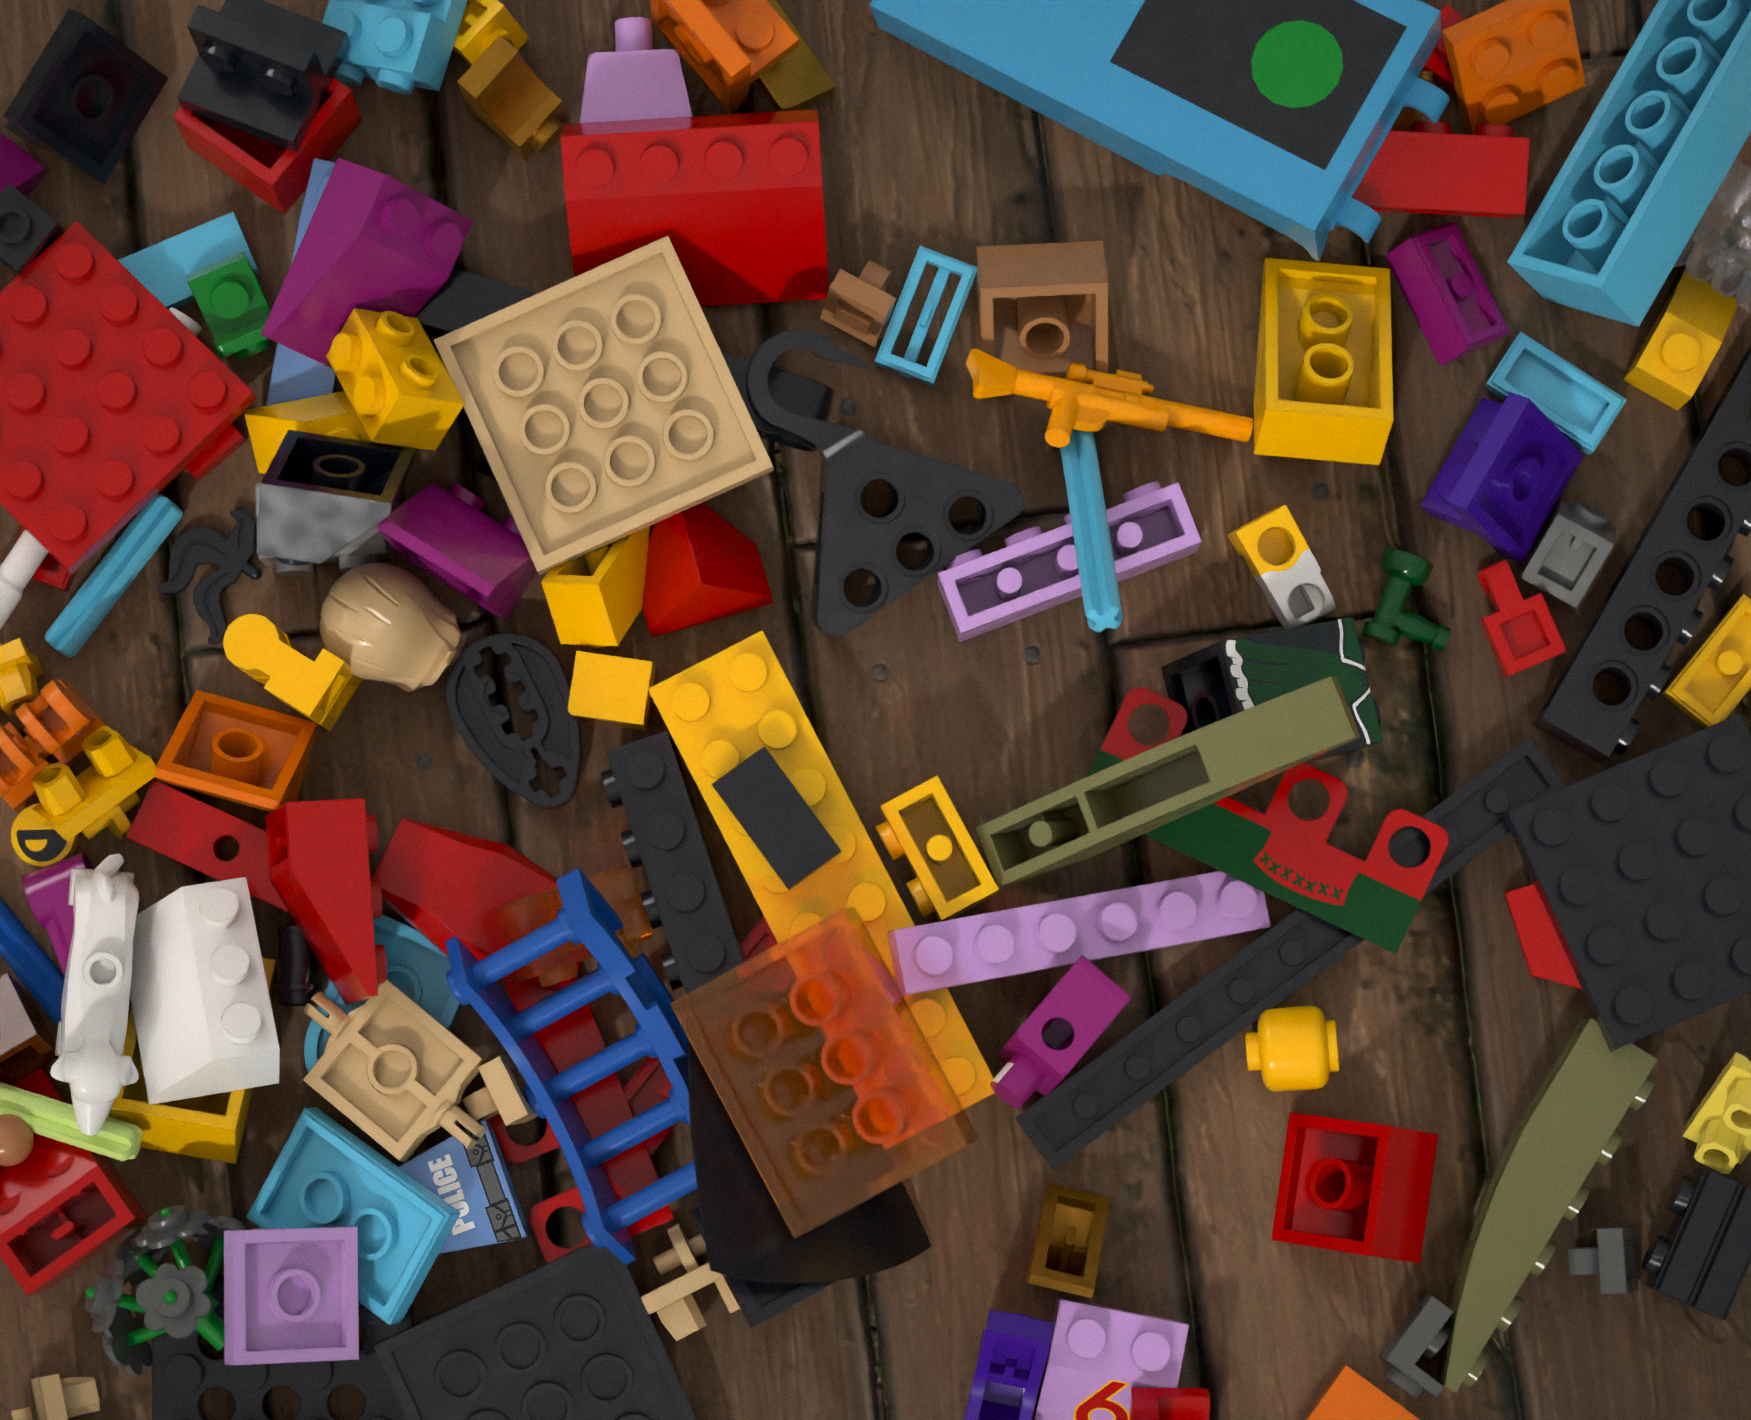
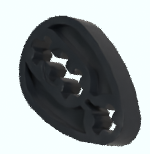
M494 634L474 642L456 659L449 673L446 685L448 712L464 742L494 777L510 791L537 807L554 810L562 808L572 801L578 790L582 762L581 726L579 717L572 716L568 712L571 688L560 663L544 645L520 634ZM493 650L499 658L510 656L511 663L503 668L504 674L512 686L523 683L525 687V692L517 697L518 703L526 714L538 713L539 720L531 725L534 735L529 739L523 740L517 732L506 734L504 727L512 722V716L503 704L493 707L491 703V698L499 693L498 687L489 675L481 678L478 677L477 670L485 665L482 655L487 651ZM535 750H538L545 764L548 763L554 771L565 769L567 777L559 781L561 793L557 796L551 797L545 790H538L536 792L533 790L532 783L540 778L537 769L540 766L534 756Z

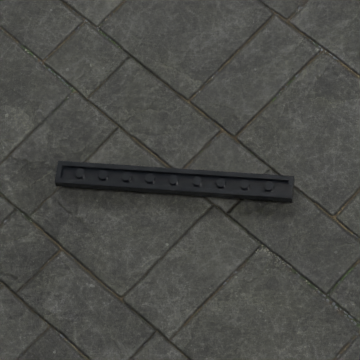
M1530 737L1422 816V818L1441 826L1447 832L1449 840L1448 846L1424 895L1510 832L1503 817L1507 811L1567 787ZM1408 826L1389 840L1388 849L1394 862L1402 867L1413 868L1426 861L1430 854L1431 846L1429 838L1422 830ZM1296 909L1014 1119L1050 1168L1055 1170L1256 1021L1265 1010L1275 1007L1365 939L1304 910Z

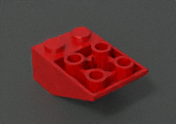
M365 798L286 802L265 816L269 880L345 1004H355L378 996V984L386 982L387 961L383 944L375 945L373 918H380L382 914L381 885L378 879H370L369 853H376L378 846V830L375 815L366 814Z
M43 1066L11 1085L69 1104ZM33 1133V1149L24 1161L14 1166H0V1257L27 1296L46 1292L149 1217L107 1156Z

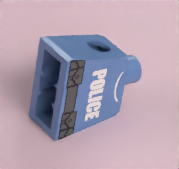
M485 1119L478 1122L481 1126L486 1127L482 1138L475 1136L467 1128L464 1129L478 1141L470 1150H467L461 1142L452 1136L399 1166L400 1169L461 1213L439 1254L518 1240L532 1235L490 1120Z

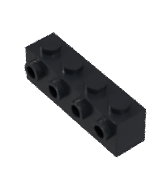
M667 731L606 751L611 769L601 772L602 780L612 807L624 806L631 829L621 832L622 841L632 868L644 867L651 889L640 893L652 929L662 926L664 928L671 950L660 955L672 990L683 987L685 995L692 1002H695L702 995L720 994L754 982L674 740Z

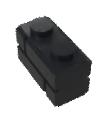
M1696 1168L1692 1178L1682 1175L1674 1187L1667 1209L1676 1214L1666 1237L1656 1234L1646 1251L1642 1262V1270L1650 1274L1645 1286L1710 1317L1726 1321L1751 1263V1188L1743 1186L1712 1170Z

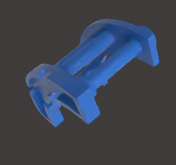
M577 868L556 880L563 905L562 908L557 910V918L479 961L457 936L447 940L445 944L451 969L446 972V979L456 999L464 1006L471 1004L498 1038L527 1082L524 1090L532 1109L540 1118H547L579 1189L586 1210L581 1215V1220L588 1237L597 1248L607 1247L624 1265H627L636 1260L627 1226L696 1190L695 1165L693 1161L618 1202L603 1163L680 1121L690 1126L688 1081L689 1026L645 953L635 958H632L615 933V931L623 928L622 920L592 882ZM570 940L574 944L582 942L597 960L598 969L518 1012L496 981ZM608 992L615 996L621 994L638 1021L635 1024V1032L557 1074L533 1034ZM646 1055L653 1059L658 1057L673 1087L669 1090V1098L600 1136L591 1139L570 1097Z

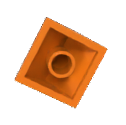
M196 689L155 767L154 777L172 786L271 813L286 802H297L317 734L318 724L314 721Z

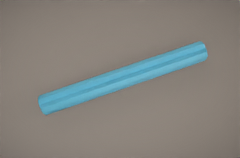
M1073 429L1070 442L1067 446L1060 447L1084 611L1087 616L1088 627L1095 632H1102L1106 628H1118L1123 621V614L1094 432Z

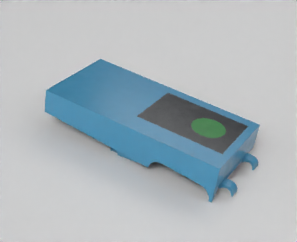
M872 0L869 5L880 29L1157 176L1161 174L1170 175L1189 183L1296 241L1317 261L1320 260L1330 230L1333 231L1335 226L1347 228L1360 236L1364 242L1369 243L1382 218L1375 210L1352 197L1403 107L1414 108L1424 113L1433 123L1437 124L1450 101L1449 96L1443 90L1418 77L1442 36L1441 11L1420 0Z

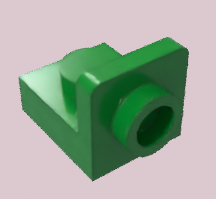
M245 251L186 276L188 285L214 338L215 347L220 358L235 354L238 359L250 357L263 351L271 344L270 339L262 336L261 333L272 309Z

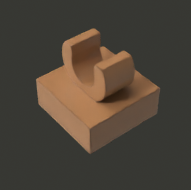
M871 260L867 262L859 278L840 269L829 287L820 319L876 347L887 328L896 301V297L885 292L887 287L884 286L892 271Z

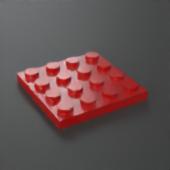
M77 221L37 257L22 274H19L0 292V505L73 575L256 400L254 392Z

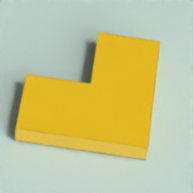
M1745 594L1737 599L1661 693L1704 729L1724 721L1751 688V599Z

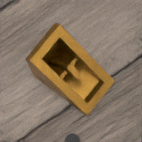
M1048 1183L1025 1281L1030 1284L1092 1298L1111 1197Z

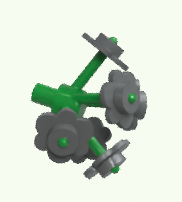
M174 1205L152 1214L147 1220L148 1224L141 1229L142 1231L133 1233L120 1244L110 1267L105 1268L103 1274H95L85 1291V1311L91 1313V1317L94 1319L92 1331L95 1333L104 1331L102 1335L103 1347L106 1355L115 1366L119 1368L125 1367L126 1372L131 1377L141 1375L143 1368L149 1367L152 1364V1349L147 1340L166 1332L173 1338L185 1339L196 1330L218 1351L224 1347V1320L214 1311L220 1302L211 1295V1291L224 1258V1231L247 1230L243 1223L224 1215L210 1217L207 1210L191 1212V1210L185 1209L183 1205ZM190 1237L200 1242V1248L210 1254L204 1271L193 1266L183 1238ZM168 1245L171 1246L178 1267L171 1263H164L161 1266L157 1264L166 1257L169 1251ZM127 1282L131 1285L141 1283L136 1290V1296L122 1293L123 1285ZM130 1310L144 1313V1324L139 1318H133Z

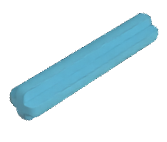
M158 493L138 512L45 633L44 639L49 645L66 657L76 656L182 518L183 512L175 503Z

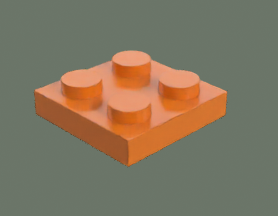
M1506 0L1442 30L1462 124L1470 135H1475L1476 125H1504L1586 86L1570 0Z

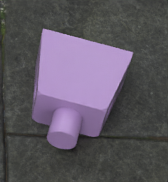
M627 17L616 20L614 22L616 51L589 54L580 123L692 117L678 50H653L651 19Z

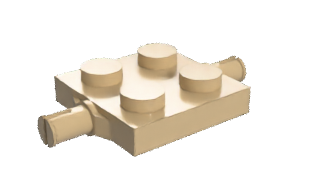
M386 979V982L378 987V996L369 998L365 1004L349 1012V1014L345 1013L328 999L323 992H318L311 1000L329 1014V1017L316 1006L307 1003L303 1011L304 1014L311 1017L329 1032L331 1036L328 1039L324 1054L303 1081L395 1158L406 1163L424 1139L440 1127H443L461 1142L467 1150L473 1148L478 1141L463 1130L460 1124L475 1136L483 1137L486 1127L481 1126L458 1105L461 1102L464 1090L479 1073L478 1067L488 1061L396 985Z

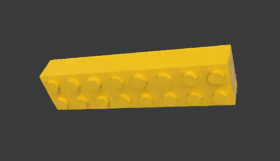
M763 630L650 687L648 691L883 1149L886 1150L994 1094L995 1092L990 1086V1082L994 1078L949 990L944 988L899 996L887 932L915 925ZM764 746L842 852L790 891L712 786L714 782Z

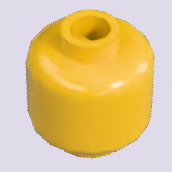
M1317 1006L1281 1007L1265 1010L1258 1019V1032H1245L1248 1071L1261 1070L1263 1083L1270 1091L1319 1089L1327 1084L1330 1072L1340 1071L1336 1020H1326L1324 1013Z

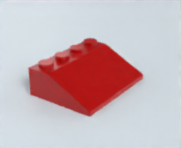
M818 109L564 124L560 139L574 277L669 236L700 307L826 299L829 283Z

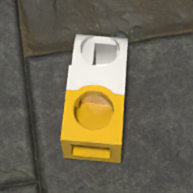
M1286 505L1276 507L1227 534L1238 555L1242 556L1272 611L1285 629L1308 625L1336 609L1333 597L1320 574L1322 570Z

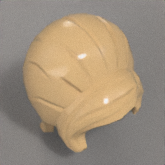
M364 563L346 572L329 590V595L326 596L320 615V635L326 650L350 665L351 674L364 679L390 683L407 692L414 691L423 686L433 685L454 658L461 636L455 613L440 603L415 574L392 563Z

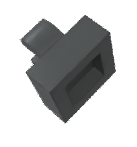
M1634 1226L1597 1228L1598 1247L1568 1249L1569 1275L1599 1274L1601 1294H1627L1638 1291Z

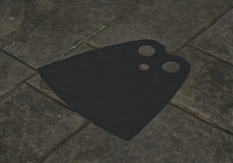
M759 992L755 995L754 1000L748 1004L737 1003L726 994H706L700 996L695 1001L691 1011L688 1034L689 1115L700 1212L710 1271L758 1282H829L865 1276L895 1267L930 1248L931 1243L906 1188L886 1150L883 1149L846 1075L821 1034L801 1007L790 996L782 992ZM771 1014H783L792 1022L797 1034V1043L793 1050H782L771 1040L767 1031V1020ZM715 1016H725L737 1027L741 1038L740 1049L737 1053H725L714 1043L710 1034V1023ZM763 1067L769 1068L776 1077V1085L772 1089L767 1088L760 1079L759 1072Z

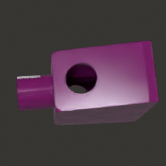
M1081 955L998 1052V1056L1006 1065L990 1082L991 1088L1004 1102L1017 1109L1023 1106L1035 1090L1047 1096L1064 1079L1132 997Z

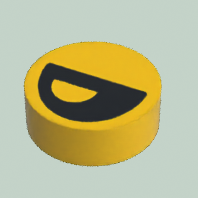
M37 803L22 810L15 818L11 828V843L16 854L23 861L43 868L71 857L77 848L79 833L67 842L51 826L41 824L32 810L39 804Z

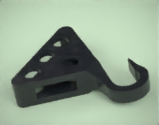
M789 330L771 336L755 350L746 370V392L753 409L766 423L796 435L813 444L819 451L821 474L810 618L819 630L832 636H841L956 559V556L963 554L1018 516L1023 508L1024 498L1019 487L1013 483L871 440L861 430L795 414L781 408L770 395L768 373L773 362L781 354L789 350H805L814 354L819 359L857 368H866L868 365L838 349L822 334L810 330ZM880 479L889 486L892 493V502L886 512L878 516H871L863 509L860 496L867 483ZM968 496L978 506L979 519L971 530L959 533L950 524L949 510L957 499ZM917 532L924 538L927 544V555L920 565L907 569L899 563L896 556V547L903 536L908 533ZM861 568L867 569L875 580L874 593L868 601L862 604H851L844 594V581L852 571Z

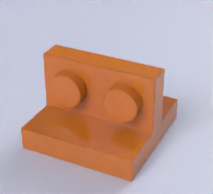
M650 0V19L669 44L675 50H678L679 56L728 114L748 100L749 85L799 46V38L767 0Z

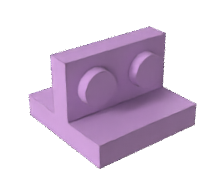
M358 1227L259 1228L224 1231V1365L359 1360Z

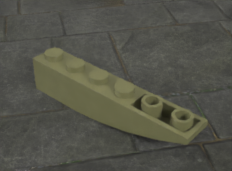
M1330 676L1135 755L982 824L975 829L998 888L1033 884L1358 739L1360 734L1337 676Z
M1592 1018L1579 1021L1516 1125L1486 1187L1463 1252L1449 1307L1453 1313L1446 1321V1325L1451 1328V1334L1442 1346L1437 1382L1453 1393H1457L1462 1383L1469 1388L1472 1387L1483 1372L1490 1358V1354L1485 1352L1483 1348L1495 1328L1504 1332L1515 1319L1524 1301L1523 1298L1517 1295L1518 1290L1529 1272L1538 1276L1544 1270L1557 1247V1243L1552 1241L1550 1237L1562 1217L1571 1221L1577 1215L1590 1193L1591 1188L1583 1184L1596 1162L1604 1166L1611 1159L1624 1135L1623 1132L1617 1129L1618 1124L1629 1107L1636 1111L1640 1109L1656 1084L1657 1078L1651 1075L1650 1071L1658 1059L1632 1043L1610 1052L1597 1021Z

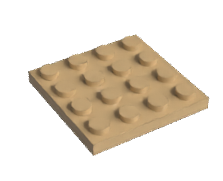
M669 236L434 339L449 376L465 402L463 407L539 575L774 471L771 460Z

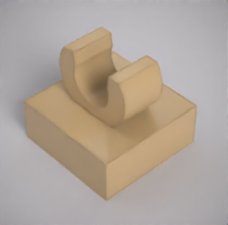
M509 1055L498 1056L478 1067L486 1087L462 1099L469 1115L475 1121L481 1119L489 1120L500 1114L505 1125L509 1126L526 1123L538 1116L529 1104L525 1094L524 1086L527 1082Z

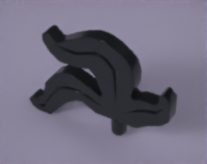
M240 510L230 511L237 524L231 531L229 540H225L214 529L204 526L189 530L177 538L170 554L169 579L167 582L159 583L157 586L161 593L175 595L187 589L195 576L198 566L208 564L221 568L200 581L193 590V603L198 616L210 627L211 634L208 637L210 645H218L223 642L224 634L228 628L222 609V593L224 590L235 584L242 573L254 580H258L262 576V571L250 563L256 553V522Z

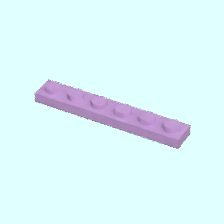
M1217 871L896 929L887 932L899 996L901 997L1073 965L1081 955L1089 961L1262 930L1271 927L1264 892L1226 873Z

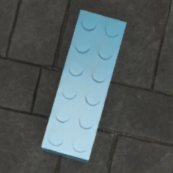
M1659 0L1507 261L1545 300L1633 326H1640L1751 133V0Z

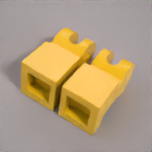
M246 614L240 616L228 626L224 634L223 646L225 654L235 666L257 682L265 684L264 689L283 703L328 731H331L364 679L351 674L350 665L324 648L315 661L299 653L296 643L262 615Z

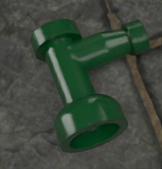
M1386 548L1381 560V569L1389 578L1372 622L1365 621L1361 634L1374 641L1397 647L1402 635L1412 640L1426 642L1429 647L1442 651L1449 640L1451 628L1440 623L1435 625L1426 618L1404 609L1412 586L1425 584L1430 578L1434 565L1411 553L1394 548Z

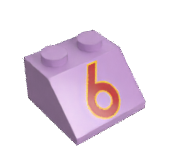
M1057 1296L1052 1321L1054 1322L1052 1340L1040 1383L1033 1420H1129L1131 1387L1177 1388L1189 1329L1188 1324L1182 1321Z

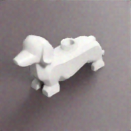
M120 853L109 855L95 870L71 868L68 905H73L74 928L64 979L61 1021L58 1023L55 1056H59V1059L52 1065L50 1074L59 1081L69 1083L77 1126L81 1133L89 1136L97 1135L101 1131L114 1100L121 1092L122 1086L133 1084L139 1078L138 1071L131 1057L123 1055L128 1023L133 937L139 904V892L133 883L134 873L118 872L124 862Z

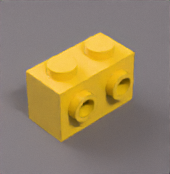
M354 308L340 333L333 339L331 347L326 354L332 369L372 442L436 451L465 404L418 318L403 316L393 311L376 312Z
M938 775L880 806V812L885 822L875 828L892 860L894 861L903 855L916 878L907 882L906 886L923 917L934 912L939 922L950 920L997 895L999 888Z

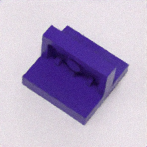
M1509 392L1504 403L1500 404L1483 397L1420 505L1435 518L1479 534L1502 557L1522 564L1581 462L1583 455L1529 398Z

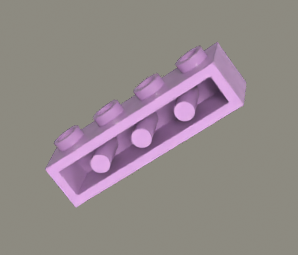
M1159 481L1145 484L1123 495L1125 503L1106 509L1117 582L1194 554L1202 543L1179 482L1161 488ZM1070 514L1064 517L1066 522L1064 526L1042 533L1040 526L1026 529L1004 540L1006 548L984 556L981 549L965 552L956 556V559L946 565L947 570L938 573L937 585L959 642L1082 596Z

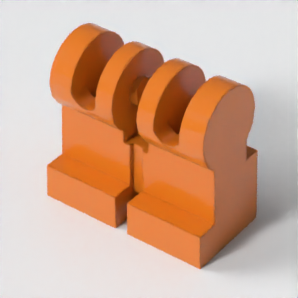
M51 680L40 690L41 694L37 699L28 704L24 703L15 711L17 717L24 724V729L11 722H8L5 726L0 724V798L2 797L16 812L37 796L32 783V777L49 764H52L47 759L50 754H53L60 762L70 768L85 755L81 747L84 739L101 726H107L71 683L64 680Z

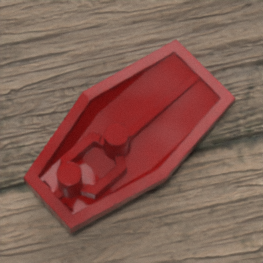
M404 818L400 820L371 878L379 880L382 900L447 957L448 952L445 942L457 936L480 961L558 917L557 910L563 907L556 882L557 878L510 846ZM570 940L506 977L552 991H558L572 983L588 949L582 942L574 944Z

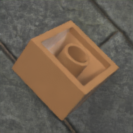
M1103 241L976 246L977 299L981 351L1016 367V369L1066 379L1067 367L1073 362L1086 365L1087 369L1108 373V276Z

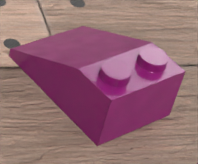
M338 158L261 335L332 369L326 354L331 347L333 339L340 333L353 309L358 308L376 312L393 311L403 316L414 317L448 280L473 220L387 174Z
M435 483L430 484L394 509L391 515L379 523L377 530L401 558L507 622L538 573L514 519L508 516L501 525L481 512L486 502L456 483L453 484L449 492Z

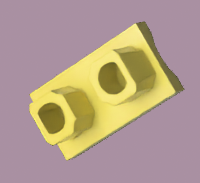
M1735 1052L1731 1060L1721 1071L1715 1083L1689 1118L1683 1132V1137L1697 1143L1694 1154L1696 1161L1722 1174H1729L1737 1163L1741 1165L1751 1151V1062L1747 1057Z

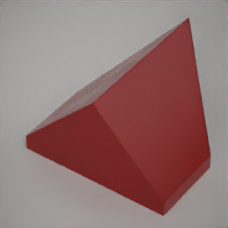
M702 502L655 523L648 542L642 605L651 638L773 604L757 544Z

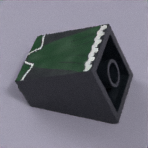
M1352 617L1223 640L1161 667L1168 698L1182 705L1187 712V723L1181 736L1327 677L1337 676L1360 738L1304 763L1352 753L1383 741L1379 727L1381 721L1380 710L1371 695L1364 666L1365 650L1362 641L1356 634Z

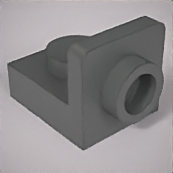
M1561 499L1554 510L1550 524L1524 566L1520 578L1577 608L1615 544L1617 528L1609 524L1611 517L1601 508L1585 500H1577L1574 505L1565 499Z
M1427 1294L1421 1297L1379 1355V1357L1392 1366L1385 1377L1416 1400L1423 1390L1436 1398H1439L1445 1390L1443 1385L1421 1370L1415 1363L1421 1355L1431 1360L1451 1334V1328L1445 1323L1453 1311L1435 1297Z

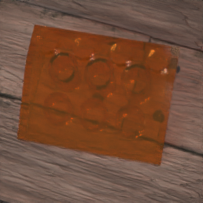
M855 907L841 909L670 1003L794 1239L979 1139Z

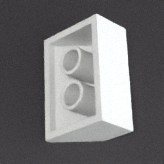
M246 877L180 887L137 914L133 937L130 1001L149 1105L278 1084L280 1048Z

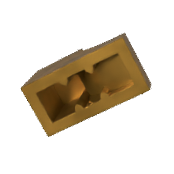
M499 35L457 81L469 114L526 162L536 150L540 154H544L558 141L564 126L562 121L567 115L562 100L536 76L523 60L519 51Z

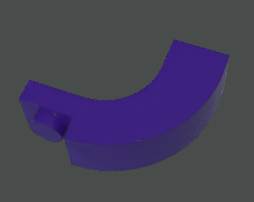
M989 1309L985 1330L983 1329L963 1420H1032L1051 1345L1054 1322L1031 1318L1020 1313H1007Z

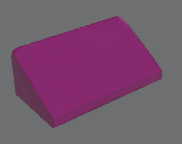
M1455 221L1412 236L1387 254V261L1440 365L1457 360L1510 334Z

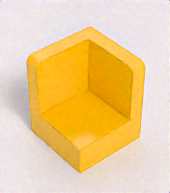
M576 651L568 712L576 717L618 722L622 728L647 731L652 700L648 689L654 686L656 673L653 661Z

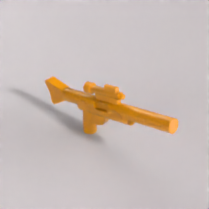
M975 348L971 349L966 360V366L973 380V396L975 398L983 399L1015 394L1046 401V407L1052 409L1045 432V440L1053 447L1067 446L1073 429L1096 432L1104 427L1106 421L1164 432L1166 426L1241 442H1248L1253 429L1252 418L1145 396L1146 393L1152 394L1154 385L1148 384V381H1143L1141 374L1116 369L1114 375L1087 369L1086 365L1073 362L1067 367L1066 379L1016 369V367Z

